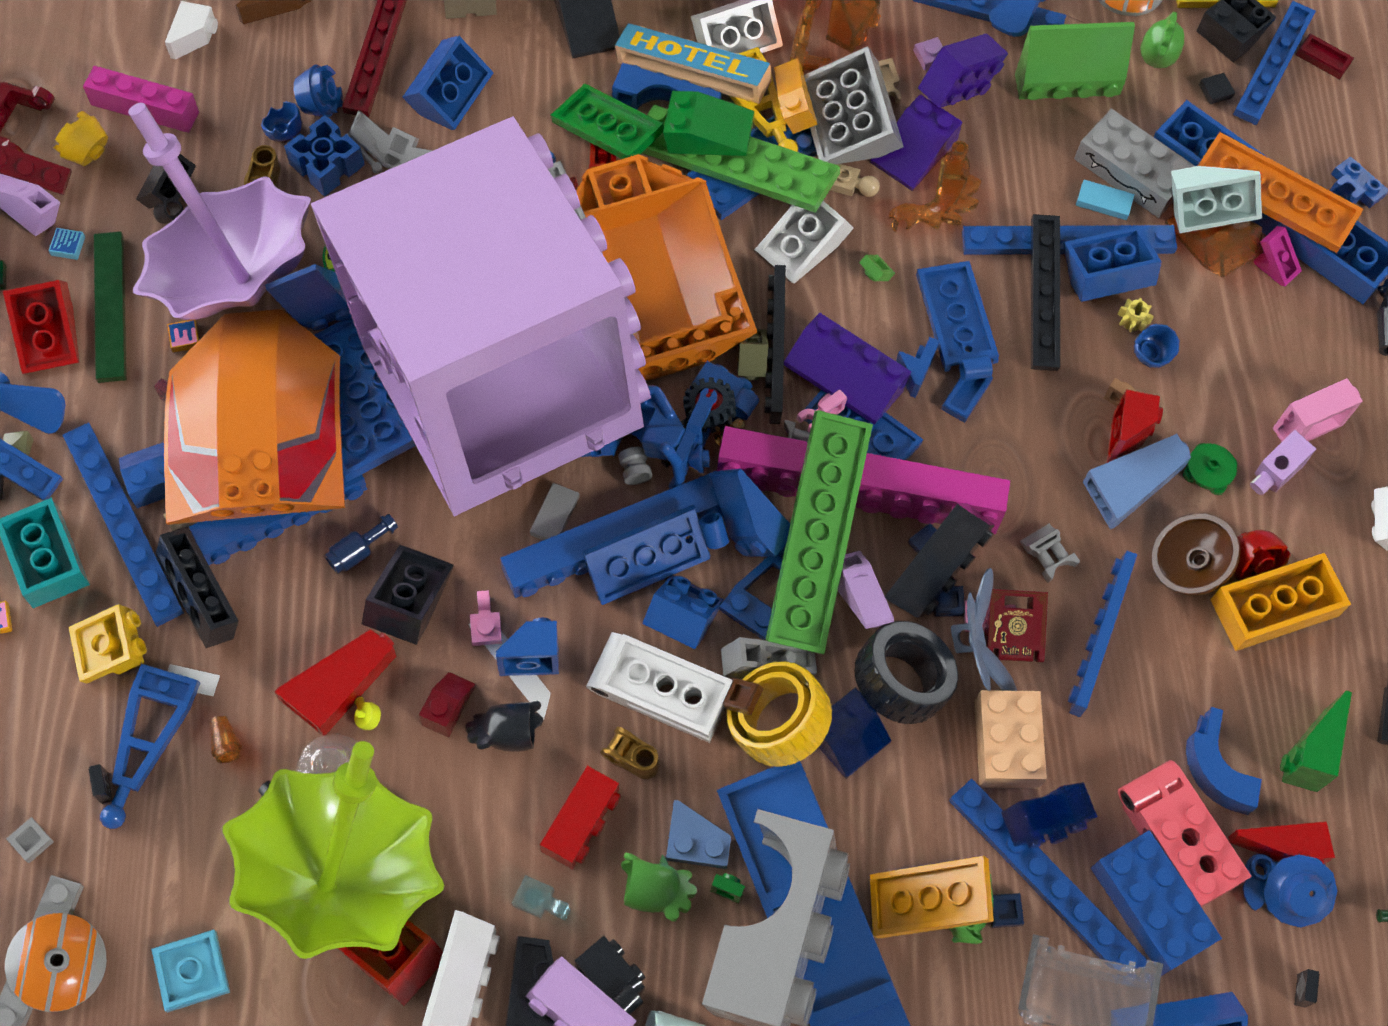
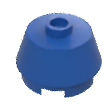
M313 65L295 78L294 95L303 113L320 117L324 115L331 117L332 114L338 113L337 108L342 107V88L336 87L332 77L336 73L330 66Z

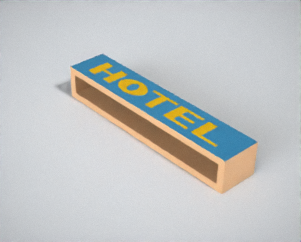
M628 23L615 44L617 59L620 64L637 65L645 70L663 73L675 79L686 80L692 84L709 87L723 94L758 104L761 102L772 81L771 66L768 62L718 49L714 46L693 42L689 39L672 36L668 33L647 29L643 26Z

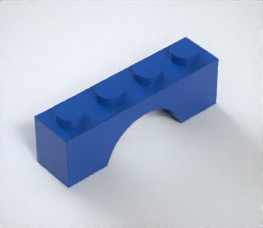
M622 63L612 86V97L636 110L643 104L653 100L670 102L672 91H696L721 99V92L626 63Z

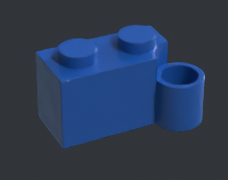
M707 361L693 382L700 385L699 379L704 378L706 383L709 382V377H714L715 383H717L718 379L723 380L724 385L728 383L731 390L733 389L736 403V416L732 418V423L737 425L740 419L747 420L760 401L755 392L751 390L753 387L751 382L743 377L738 378L720 364H713Z

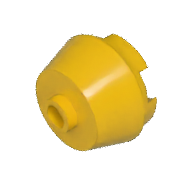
M85 111L77 113L79 119L72 124L67 122L55 138L59 145L56 144L53 148L60 153L61 158L86 166L103 154L108 135L95 116H90Z

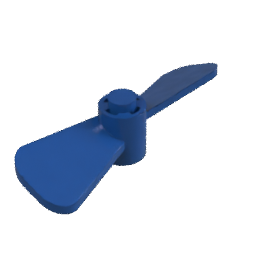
M1004 0L990 12V22L995 29L1009 36H1023L1029 29L1039 3L1046 0Z
M0 372V411L45 433H55L64 421L66 404L63 395L54 388L10 384L8 377Z

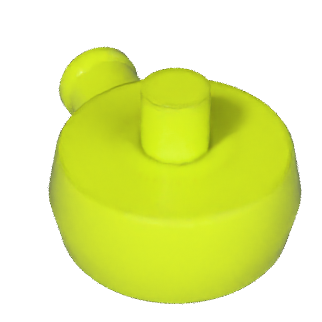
M363 697L356 698L354 702L357 706L354 714L356 726L362 730L374 729L381 718L379 706L373 702H365Z

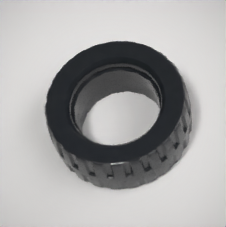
M895 621L883 625L865 642L855 659V679L864 699L876 712L898 723L917 724L927 721L946 705L957 688L958 668L952 652L939 636L917 623ZM885 657L898 658L914 668L921 679L923 692L913 691L899 683L890 672Z

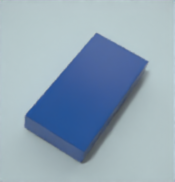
M960 377L943 403L941 410L965 423L991 384L993 377L963 381Z

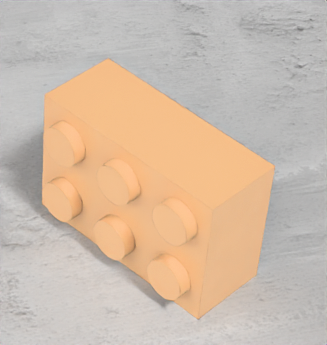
M981 690L974 701L979 786L981 788L1039 789L1047 780L1041 691Z

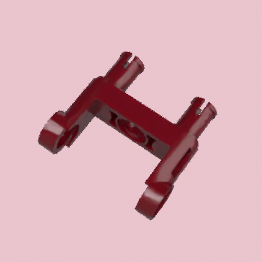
M0 82V133L17 104L42 111V109L49 110L55 101L53 94L39 86H34L30 90L8 82ZM0 136V145L24 153L19 146L10 142V139Z

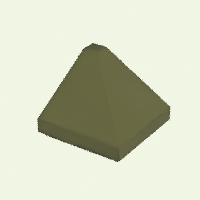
M29 431L6 433L3 437L5 442L29 456L34 441Z

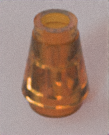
M217 716L211 719V755L216 758L218 763H230L237 760L241 755L242 745L226 716Z

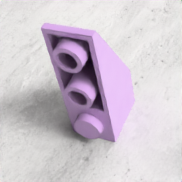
M0 174V208L34 236L39 235L55 224L60 202L39 185Z
M861 551L845 554L838 592L866 629L879 628L884 624L894 622L892 612L869 561Z

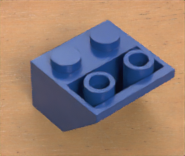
M672 575L654 593L642 624L696 649L704 639L724 599L718 597L710 589H701L691 584L685 577Z

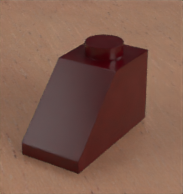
M448 672L432 688L419 713L422 726L449 738L476 684Z

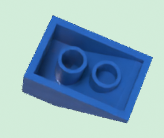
M311 265L265 284L266 290L299 324L314 331L328 327V323L334 320L342 321L352 317L336 272L319 265Z
M742 469L713 471L710 477L729 537L736 543L735 548L746 557L776 556L786 545L790 523Z

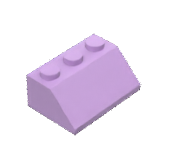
M562 956L548 967L525 996L530 1000L529 1006L541 1016L546 1014L555 1022L553 1026H633L636 1022L632 1016Z

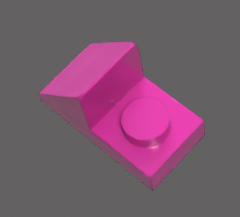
M1276 226L1260 241L1263 252L1253 262L1279 285L1286 286L1302 270L1286 227Z

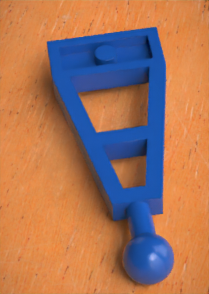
M785 546L776 556L767 557L740 580L719 606L721 612L762 640L766 639L772 608L746 590L772 566L780 571Z
M145 664L140 665L129 693L112 783L118 786L112 803L104 807L100 813V821L104 827L116 829L124 823L126 813L123 807L130 790L136 792L140 790L186 718L201 684L198 680ZM141 697L176 707L175 712L155 743L133 737ZM131 748L148 753L132 779L125 777Z

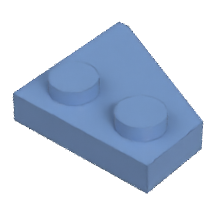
M674 800L666 860L727 869L731 836L679 800Z

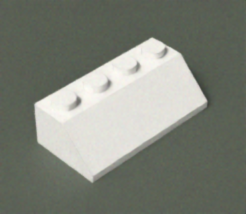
M455 910L422 1026H471L472 1018L479 1017L483 999L478 998L481 986H487L491 967H488L487 964L490 954H496L500 941V936L496 935L495 925Z

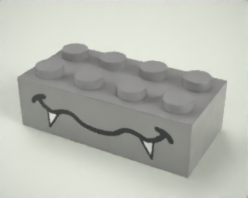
M1112 108L1081 140L1074 158L1116 189L1135 194L1133 201L1157 218H1160L1173 203L1171 171L1195 167L1192 163Z

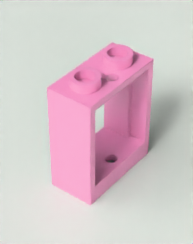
M1346 378L1291 403L1274 425L1273 430L1281 442L1294 430L1307 441H1310L1343 426L1363 401L1360 398L1359 391Z

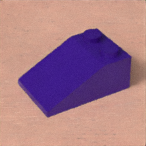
M920 94L897 121L904 147L882 157L873 158L870 160V163L913 191L958 140L963 122L944 109L938 108L932 101Z

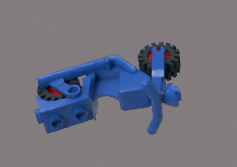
M709 377V382L705 383L704 378L699 379L700 385L693 382L691 384L692 390L687 388L685 391L686 396L683 398L688 421L686 431L661 388L655 385H647L651 398L640 403L644 427L630 434L640 440L644 454L647 457L664 459L670 462L673 478L668 485L669 490L683 484L690 467L700 473H704L705 467H710L709 450L703 449L710 433L716 432L715 427L718 426L720 430H723L725 423L730 425L732 418L736 416L733 389L731 390L728 383L724 385L721 379H718L717 383H715L714 377ZM623 437L581 457L614 456Z

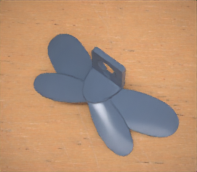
M989 568L982 577L976 600L974 601L971 592L968 594V623L951 626L956 653L974 652L981 679L988 691L991 689L990 677L1002 691H1017L1014 680L1005 666L986 646L982 625L989 607L994 582L993 570ZM962 630L970 631V646H966L961 642L960 633Z

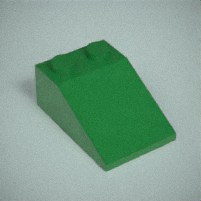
M672 91L663 130L668 154L747 156L755 115L754 111L701 92Z
M1346 690L1327 706L1292 749L1283 755L1280 764V771L1283 772V783L1318 792L1338 777L1352 692Z

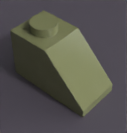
M757 329L756 334L738 344V376H743V378L748 380L766 377L768 356L766 329Z

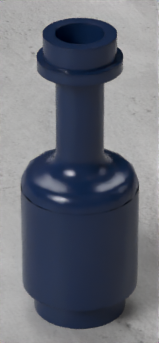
M390 514L381 516V522L365 534L360 535L356 531L351 532L328 548L329 552L324 557L337 574L341 571H348L368 557L371 553L369 546L372 542L388 531L391 534L394 533L398 525Z

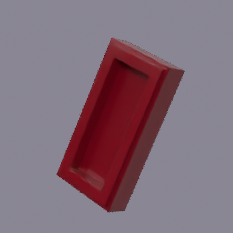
M1311 33L1296 53V56L1339 80L1354 60V57Z

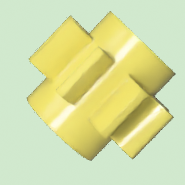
M1142 298L1133 301L1127 299L1125 305L1121 306L1118 311V315L1123 317L1119 325H1123L1130 333L1138 329L1142 332L1147 324H1150L1154 316L1148 314L1152 306L1147 305L1146 302L1142 301Z

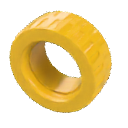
M785 661L772 662L756 668L742 679L760 684L764 689L752 715L727 710V725L730 733L750 757L767 766L782 767L805 759L821 745L830 728L832 706L826 691L806 668L801 667L799 664ZM784 694H798L797 708L786 723L770 731L757 730L759 716L772 700Z

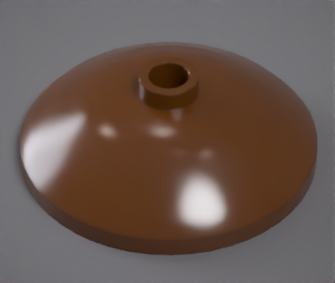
M1202 513L1186 515L1171 522L1161 531L1152 550L1153 568L1160 581L1170 590L1189 596L1207 594L1224 585L1234 574L1240 559V544L1233 529L1222 519ZM1200 559H1205L1203 564L1196 565Z

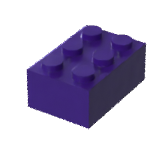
M987 33L943 46L918 86V89L938 108L954 105L959 101L969 100L977 95H983L990 89V82L994 75L1003 68V61L1008 52Z

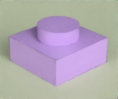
M938 37L914 45L913 51L923 70L930 68L943 47Z

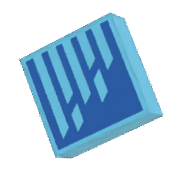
M56 228L48 251L51 256L78 260L85 235L81 231Z

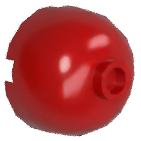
M1254 530L1242 533L1237 537L1240 544V559L1234 574L1240 581L1287 565L1290 551L1287 549V545L1273 532Z

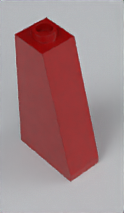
M370 629L275 690V694L282 704L325 737L353 706L355 699L361 697L397 657L393 647L394 642L381 632L378 635Z

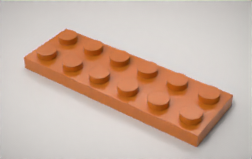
M1219 132L1198 166L1260 171L1262 213L1335 253L1339 251L1364 210Z

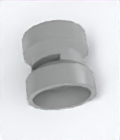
M631 447L620 452L618 458L620 465L625 469L623 477L626 484L637 485L651 479L652 472L650 466L646 464L648 457L644 454L643 447Z

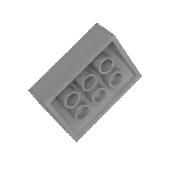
M868 46L804 75L818 124L810 127L818 159L832 164H841L879 158L904 147L879 62Z

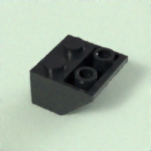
M1220 0L1204 13L1196 32L1234 63L1254 46L1274 22L1276 16L1257 0Z

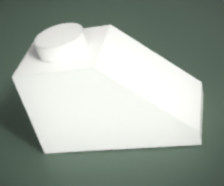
M181 1L165 41L171 59H177L209 44L212 34L216 33L218 21L214 17L212 7Z

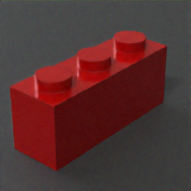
M587 765L541 841V852L572 870L577 862L582 864L590 851V847L587 846L592 836L598 837L606 823L603 820L608 809L613 811L621 798V794L618 793L619 783Z

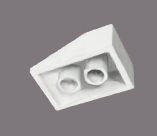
M824 201L816 213L792 205L755 248V251L774 267L775 265H786V277L792 283H796L832 253L852 231L853 227Z

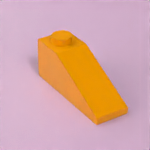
M799 58L774 67L779 104L783 118L792 133L795 134L818 125Z

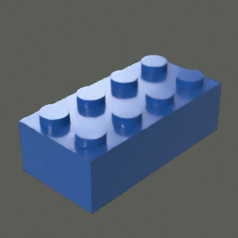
M1150 830L1101 858L1091 867L1094 875L1161 976L1222 939Z

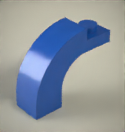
M1211 707L1204 715H1200L1196 732L1186 741V757L1189 770L1197 785L1210 799L1228 810L1249 815L1258 807L1262 779L1239 773L1224 761L1218 746L1223 710Z

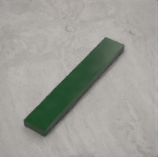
M122 231L94 234L96 380L98 383L127 380L124 236Z

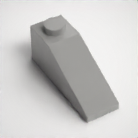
M742 637L721 648L724 677L743 679L762 665L781 661L799 664L812 675L817 674L814 652L768 642L767 640Z

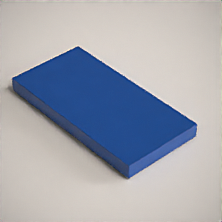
M821 390L805 409L816 411L818 409V402L827 393ZM847 406L838 414L839 416L873 424ZM885 412L878 422L872 426L867 453L907 461L922 444L923 439ZM805 419V420H804V421H806L808 424H811V423H812V420H811V419Z

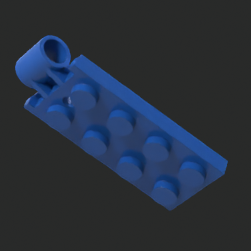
M970 261L917 269L916 277L934 338L940 341L938 351L944 372L950 371L951 366L959 365L963 381L991 377L993 373L992 364L998 363L999 354Z
M690 505L581 551L601 605L709 560L711 555L707 547L709 549H719L729 543L722 515L718 512H713L702 516L698 520L696 507Z

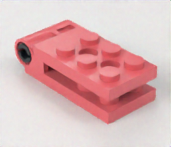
M1169 760L1118 789L1119 798L1123 804L1122 808L1138 833L1142 835L1149 830L1151 831L1201 907L1252 877L1181 768L1174 761ZM1182 837L1188 840L1190 846L1184 843ZM1200 864L1205 866L1207 873L1201 869Z

